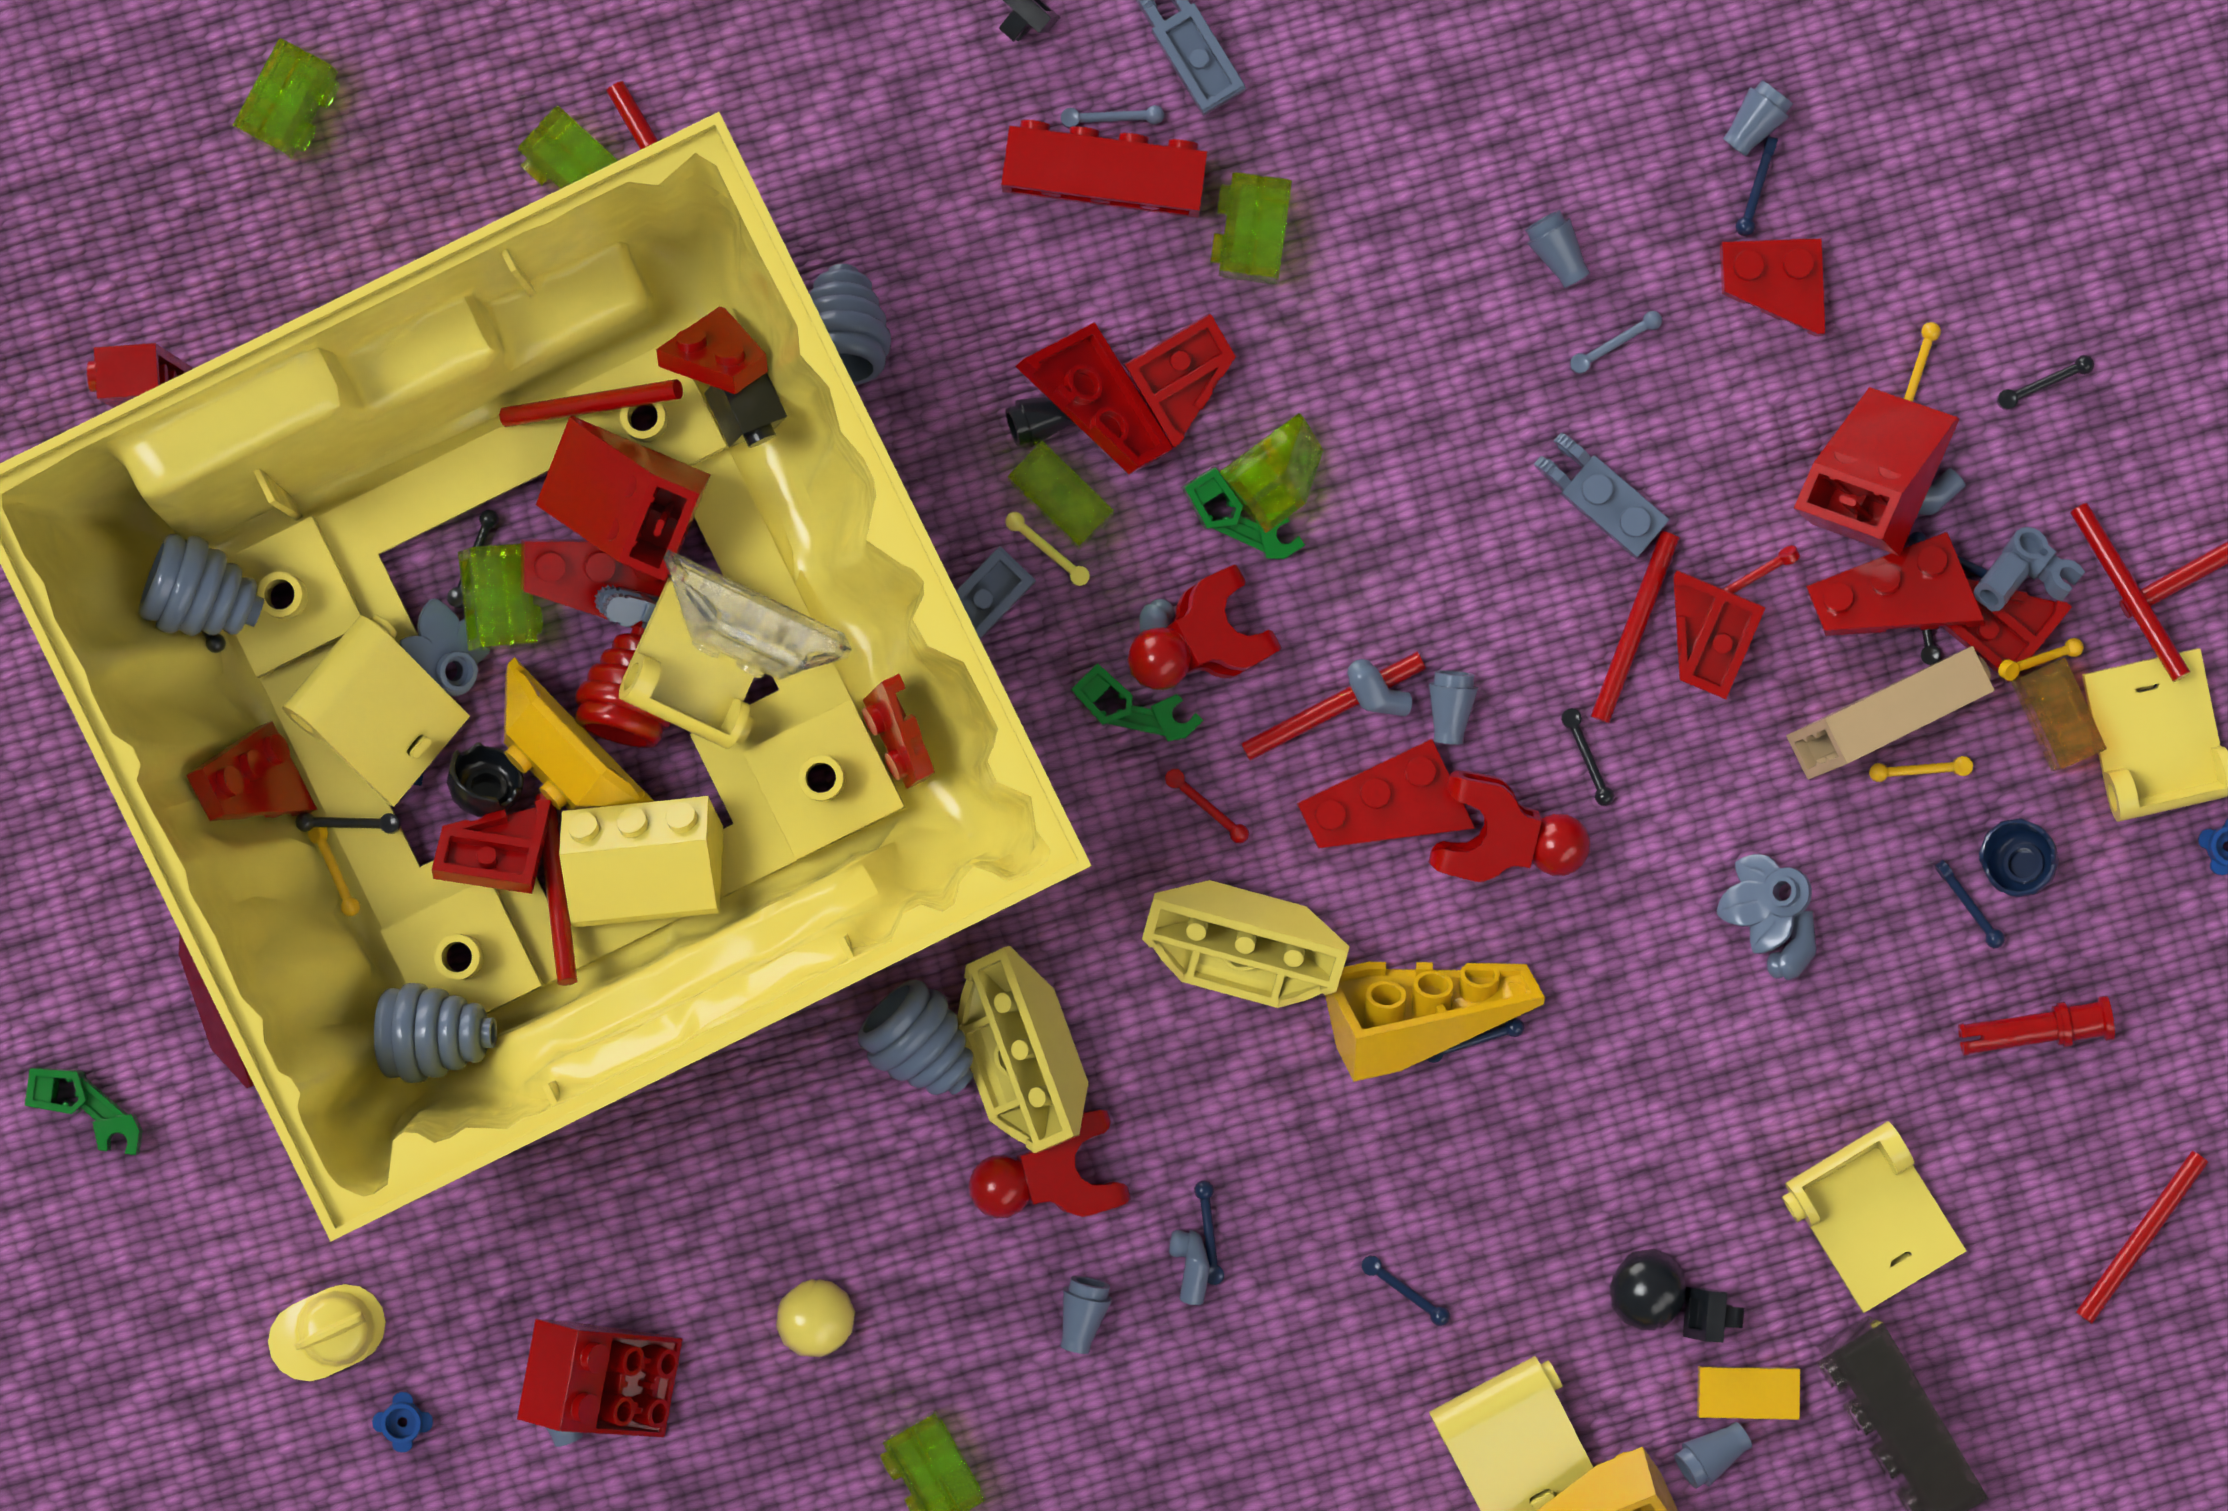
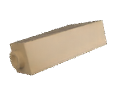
M1971 646L1787 734L1786 737L1807 780L1857 760L1995 691L1990 682V670L1983 658L1978 656L1974 647Z

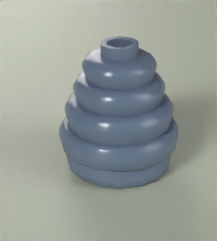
M833 265L828 271L817 277L813 284L814 289L809 294L853 384H863L875 379L884 370L886 356L891 350V333L886 327V315L879 307V298L872 291V282L867 276L858 272V269L853 265Z
M170 534L160 546L140 600L139 614L147 621H156V627L160 631L169 634L180 630L186 635L195 636L202 630L208 635H217L224 630L230 635H235L243 629L245 624L252 627L255 626L263 607L264 598L256 596V581L251 577H242L241 567L235 563H227V557L223 551L209 548V543L199 536H189L185 539L179 534Z
M909 980L890 992L871 1011L859 1029L858 1044L867 1051L869 1063L878 1070L887 1071L893 1079L899 1081L907 1080L911 1086L916 1088L925 1087L928 1093L933 1095H940L947 1091L955 1095L973 1077V1073L969 1070L973 1062V1053L969 1048L965 1047L966 1037L964 1032L958 1029L957 1015L948 1009V1001L940 991L928 989L922 981Z
M407 983L401 989L389 988L385 990L378 1000L374 1020V1047L378 1067L386 1077H400L407 1083H422L428 1077L441 1078L449 1070L463 1069L468 1062H480L484 1058L487 1048H494L496 1045L497 1024L495 1018H487L486 1011L481 1004H468L464 997L449 996L448 992L444 989H429L425 984Z

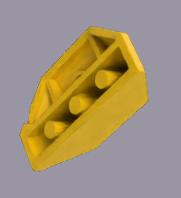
M515 657L507 664L505 673L504 744L508 749L504 753L520 772L525 774L530 770L543 783L539 789L547 800H551V804L555 808L560 810L565 806L568 810L654 801L589 733L576 723L575 719Z

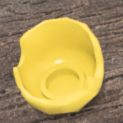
M811 1279L802 1282L782 1298L777 1311L776 1329L783 1344L797 1355L823 1357L839 1349L851 1335L855 1310L848 1294L836 1284L821 1279L817 1281Z

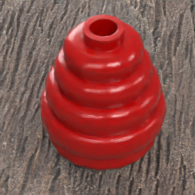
M635 626L632 627L631 634L617 635L613 640L612 648H608L602 653L600 663L594 664L588 671L587 681H584L576 692L575 701L579 708L575 713V721L587 732L602 739L630 747L653 748L661 741L663 731L671 723L619 699L622 679L645 630L642 627Z

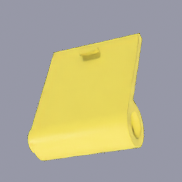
M676 560L624 674L619 689V699L725 749H730L735 743L742 744L748 737L753 725V717L749 715L750 706L744 702V699L784 611Z
M361 615L289 698L282 709L305 732L316 739L326 742L390 806L395 807L470 715L394 640L398 633L387 621L378 615H373L371 619Z
M2200 648L2179 652L2190 673L2176 682L2171 680L2158 657L2082 674L2106 794L2111 812L2117 822L2228 797V750L2220 746Z
M1889 1121L1787 1181L1785 1186L1789 1193L1782 1196L1783 1202L1795 1221L1798 1223L1805 1219L1862 1313L1867 1312L1966 1252L1965 1247L1913 1166L1915 1163L1909 1149Z
M1533 1356L1429 1411L1439 1434L1453 1457L1480 1511H1537L1594 1468L1555 1393L1556 1390L1563 1386L1549 1360L1540 1364L1536 1356Z

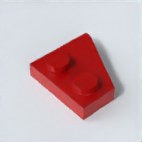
M1822 238L1722 242L1720 244L1723 295L1743 304L1748 303L1755 306L1761 312L1778 320L1783 319L1799 326L1813 336H1823L1826 334Z
M721 306L687 329L680 331L674 338L656 349L658 367L733 394L738 393L768 372L766 353L727 309Z
M1208 313L1126 362L1124 366L1172 447H1176L1184 439L1186 431L1199 411L1204 408L1213 394V389L1220 378L1225 375L1236 356L1213 316Z
M1676 569L1673 580L1679 679L1711 694L1727 699L1766 607Z
M1967 579L1972 592H1974L1979 581ZM2016 590L2006 605L1999 611L1991 612L1977 601L1985 621V626L1967 627L1966 624L1944 625L1941 627L1966 648L1973 646L1977 655L1983 658L1986 664L1998 673L2000 664L2006 659L2019 662L2032 657L2070 611L2072 606L2067 602L2046 600Z
M897 674L882 681L863 699L866 707L862 709V713L869 730L875 736L880 734L888 750L885 753V760L891 774L896 780L902 779L906 789H909L924 782L935 771L923 743L916 717L913 714L906 716L895 694L906 689L900 674Z
M541 799L534 801V808L506 815L504 809L485 814L482 818L475 821L462 820L443 825L431 869L433 879L532 894L551 818V800Z

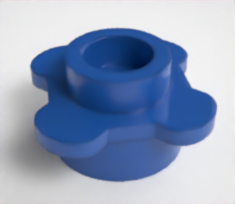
M2228 819L2223 826L2215 830L2204 829L2198 837L2199 846L2206 849L2211 859L2210 869L2217 875L2228 874V851H2225L2223 848V844L2228 841Z
M398 1392L393 1396L392 1404L384 1412H378L374 1415L372 1424L375 1431L382 1432L392 1442L394 1450L397 1452H407L413 1447V1440L421 1432H428L432 1428L433 1417L429 1412H422L413 1403V1396L410 1393ZM404 1417L407 1419L405 1427H401L398 1424L399 1418Z

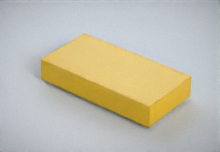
M1698 1366L1697 1416L1699 1418L1799 1420L1800 1369Z

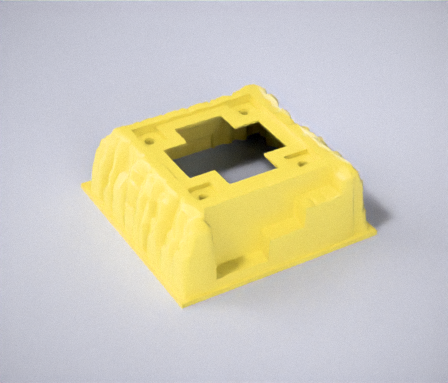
M720 112L696 122L0 463V564L330 1242L1092 866ZM719 306L726 308L766 353L767 374L787 415L774 429L776 433L774 438L752 448L748 447L746 441L729 448L704 394L711 385L658 367L656 349ZM678 379L683 387L681 399L646 404L654 407L658 414L656 424L647 431H638L631 424L632 414L640 406L574 417L711 474L694 518L726 583L784 611L763 657L779 690L749 705V715L753 717V725L746 740L742 744L735 743L730 749H725L693 733L690 734L733 822L732 825L723 829L720 913L575 928L571 925L578 981L573 985L562 986L557 984L547 896L537 876L532 894L433 879L431 870L433 861L420 867L401 826L395 834H387L379 828L327 827L328 845L351 897L356 898L360 902L361 908L359 913L349 917L341 911L342 899L317 843L310 841L308 831L303 832L296 827L295 821L297 816L292 817L291 814H283L275 818H265L264 815H258L247 819L209 821L186 775L256 727L273 721L278 733L286 740L290 756L318 809L311 812L314 817L381 819L383 815L388 813L395 815L392 807L326 742L316 739L305 732L282 709L284 704L359 616L362 615L371 619L373 615H378L397 631L398 634L394 640L399 645L400 640L405 637L419 636L380 554L549 471L569 417L504 427L499 417L501 408ZM170 534H179L185 539L189 536H199L209 543V548L223 551L226 554L227 563H235L241 567L242 577H251L256 581V596L264 598L261 613L254 627L245 624L243 629L235 635H230L224 630L219 633L226 641V646L221 652L213 653L209 651L206 646V638L201 632L195 636L186 635L180 630L173 634L165 633L156 627V621H147L139 614V604L150 570L160 546ZM289 582L294 589L293 602L287 608L276 609L271 602V592L279 583ZM897 674H900L906 689L895 694L906 716L913 714L916 717L923 743L935 771L924 782L909 789H906L902 779L896 780L891 774L885 760V753L888 750L880 734L875 736L869 730L862 713V709L866 707L863 699L882 681ZM819 764L831 766L836 775L833 787L824 793L814 792L808 784L810 770ZM458 942L467 945L472 954L470 965L461 972L453 970L447 962L449 948ZM407 983L425 984L429 989H444L448 992L449 996L464 997L468 1004H481L486 1011L487 1018H495L497 1024L496 1045L494 1048H487L486 1054L480 1062H468L463 1069L449 1070L441 1078L428 1077L422 1083H407L400 1077H386L378 1067L374 1047V1020L378 1000L385 990L389 988L401 989Z

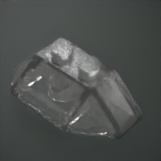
M670 550L666 552L663 559L684 624L690 638L693 639L692 645L701 652L718 658L720 653H723L737 660V667L751 676L762 678L764 674H767L778 680L846 659L851 653L852 648L844 633Z

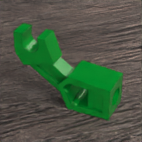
M1216 467L1210 468L1181 487L1204 529H1214L1263 552L1264 558L1285 559L1305 546L1300 536H1296L1286 544L1278 540V528L1290 522L1286 514L1257 519L1255 522L1240 516L1243 505ZM1222 493L1227 500L1226 506L1232 507L1230 518L1222 517L1219 520H1213V516L1208 515L1203 504Z
M1098 663L1071 689V692L1102 726L1113 725L1164 736L1167 742L1186 739L1203 722V719L1196 712L1186 723H1179L1174 720L1172 711L1183 701L1178 694L1150 706L1151 709L1132 705L1133 695ZM1111 687L1119 694L1118 698L1120 700H1126V709H1119L1117 713L1106 716V712L1100 711L1094 703Z
M38 1067L29 1069L24 1106L67 1114H77L84 1110L95 1120L92 1123L99 1151H111L113 1135L121 1133L127 1139L125 1154H140L143 1129L136 1115H128L86 1078L84 1071ZM60 1078H65L67 1082L74 1083L75 1095L78 1097L76 1103L73 1101L57 1102Z

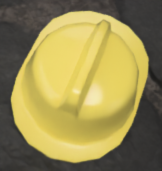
M343 1284L327 1288L292 1304L277 1316L270 1327L268 1339L271 1358L280 1371L293 1379L314 1381L326 1378L364 1360L375 1352L384 1336L386 1321L383 1308L373 1294L360 1286Z

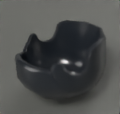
M477 742L462 753L459 750L453 753L447 777V786L453 802L466 813L483 817L488 813L504 809L507 811L519 801L523 790L524 777L522 772L509 761L503 749L484 746L482 743Z
M1648 1249L1632 1252L1627 1255L1613 1274L1610 1285L1612 1308L1624 1323L1637 1329L1655 1330L1658 1327H1665L1678 1315L1685 1302L1687 1286L1684 1270L1671 1255L1659 1250Z

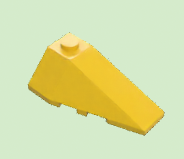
M1369 961L1344 967L1337 991L1325 995L1336 1048L1353 1082L1400 1072L1544 1005L1545 996L1527 964L1466 963L1461 970H1433V962H1416V969H1386V962Z
M1642 1446L1633 1451L1620 1453L1615 1458L1596 1465L1537 1511L1678 1510L1660 1470Z

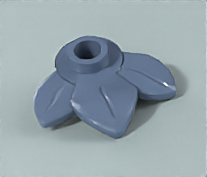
M432 598L425 604L419 615L417 625L419 636H409L401 639L400 646L450 696H459L472 688L478 675L477 664L491 650L493 641L491 620L487 611L480 610L459 621L458 617L447 605L438 599ZM450 662L455 663L457 667V674L452 680H449L445 674L446 666Z
M1752 854L1735 862L1736 873L1741 882L1731 886L1723 894L1716 911L1718 917L1730 924L1742 927L1750 926L1752 952L1763 954L1776 949L1790 938L1795 916L1804 912L1811 901L1812 887L1809 879L1803 872L1789 867L1781 868L1769 856ZM1789 883L1791 895L1787 900L1782 901L1779 896L1780 888L1784 884Z

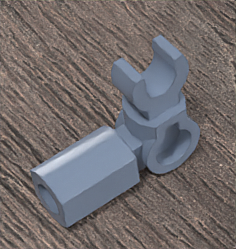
M2023 527L2015 532L2004 547L2002 554L1976 585L1973 593L1975 599L1991 612L1999 611L2006 605L2028 575L2034 580L2036 577L2040 579L2050 596L2056 600L2063 601L2072 590V587L2064 582L2062 578L2075 585L2085 571L2075 561L2057 557L2055 555L2056 550L2048 545L2046 537L2039 530L2032 527Z

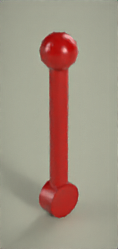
M1791 545L1783 548L1776 558L1723 589L1736 593L1778 567L1795 563L1800 558L1796 546Z
M1171 769L1166 773L1165 781L1168 787L1172 789L1179 788L1227 829L1233 842L1241 844L1247 841L1249 837L1248 828L1243 824H1235L1185 781L1181 770Z

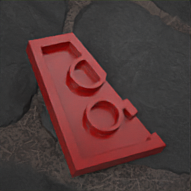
M1095 322L1024 358L1015 366L1129 475L1163 457L1173 449Z
M1948 532L1903 548L1900 556L1890 553L1806 586L1825 636L1886 632L1888 629L1920 627V630L1939 629V626L1966 624L1967 627L1985 626L1984 618Z
M521 539L522 591L607 619V617L595 607L597 604L594 602L596 600L595 595L598 594L602 587L614 585L616 588L622 587L660 597L667 582V579L662 581L616 561L586 539ZM640 621L631 626V628L635 626L642 627L643 622Z
M273 721L256 727L186 775L209 821L247 819L258 815H264L265 818H275L283 814H291L294 817L303 812L311 813L318 810L290 756L286 740L278 733Z
M1432 739L1297 803L1299 811L1318 849L1475 829L1464 804L1457 802L1448 791L1449 773Z

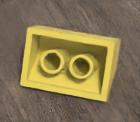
M709 796L562 811L559 856L570 923L573 928L720 913L723 825Z

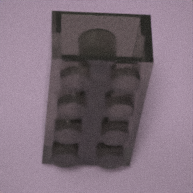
M1867 1315L1816 1346L1823 1357L1816 1362L1822 1375L1831 1388L1835 1386L1839 1392L1843 1390L1849 1400L1842 1405L1849 1420L1857 1431L1861 1430L1865 1436L1869 1434L1875 1443L1868 1448L1873 1460L1883 1474L1887 1473L1891 1479L1896 1478L1901 1488L1894 1491V1494L1904 1511H1968L1988 1499L1883 1322Z

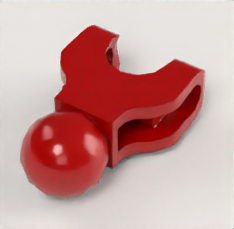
M1234 564L1207 576L1183 592L1176 607V618L1172 624L1166 628L1156 627L1144 630L1135 637L1129 650L1127 662L1131 675L1140 685L1153 690H1166L1178 685L1187 673L1194 670H1202L1216 677L1230 679L1281 650L1282 647L1273 631L1266 630L1263 633L1247 636L1237 632L1228 623L1225 612L1227 599L1237 589L1245 586L1246 583L1237 565Z
M1457 770L1449 775L1447 782L1448 791L1457 802L1465 803L1480 810L1484 816V825L1479 835L1468 842L1441 841L1436 843L1431 850L1428 862L1441 873L1475 882L1493 879L1505 869L1513 866L1530 868L1531 863L1540 871L1551 876H1566L1577 871L1585 863L1590 853V837L1587 829L1576 818L1566 814H1552L1541 819L1539 811L1523 807L1517 801L1511 787L1502 778Z
M1107 1110L1083 1112L1080 1134L1042 1152L1033 1153L1029 1151L1017 1155V1158L1008 1155H992L982 1160L973 1170L969 1181L970 1197L974 1205L983 1214L997 1219L1009 1218L1021 1212L1028 1203L1035 1205L1043 1202H1052L1061 1210L1080 1217L1094 1215L1128 1203L1131 1200L1129 1188L1124 1183L1113 1181L1105 1184H1090L1081 1178L1075 1168V1154L1080 1145L1094 1136L1104 1134L1109 1129L1111 1124L1109 1112Z

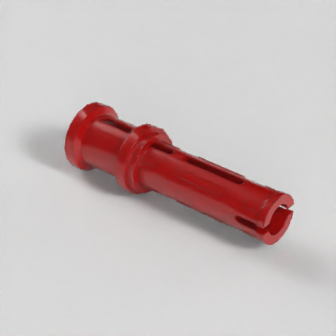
M2105 995L2099 996L2097 1002L2076 1006H2067L2065 1002L2056 1003V1006L2051 1007V1012L1971 1024H1958V1036L1966 1038L1980 1035L1978 1040L1960 1042L1962 1055L1968 1056L1973 1053L2056 1041L2058 1046L2063 1045V1047L2072 1046L2073 1041L2093 1037H2104L2106 1041L2115 1039V1025L2108 996Z

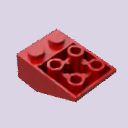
M1869 387L1814 461L1794 509L1812 525L1900 556L1960 419L1956 416Z
M571 415L542 486L536 506L616 561L666 581L678 558L711 474Z
M535 1319L517 1419L562 1432L665 1437L683 1339L576 1322Z

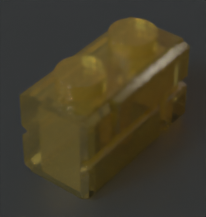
M2066 658L2055 660L2011 681L2039 745H2044L2046 748L2043 754L2051 771L2064 769L2107 749Z

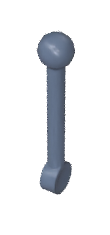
M1157 105L1150 106L1147 110L1093 113H1079L1074 108H1067L1061 114V122L1068 129L1072 126H1078L1079 123L1147 120L1150 124L1156 125L1163 121L1165 114L1164 110Z
M1649 311L1644 315L1643 321L1586 355L1582 353L1574 355L1570 361L1571 370L1577 374L1585 373L1593 361L1647 329H1658L1662 325V316L1659 312Z

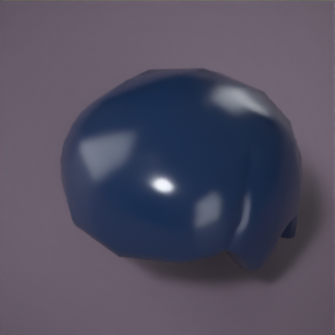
M2021 818L2001 821L1988 831L1979 851V861L1989 882L1999 892H2004L2013 897L2036 895L2053 882L2059 864L2056 845L2048 832L2041 826Z

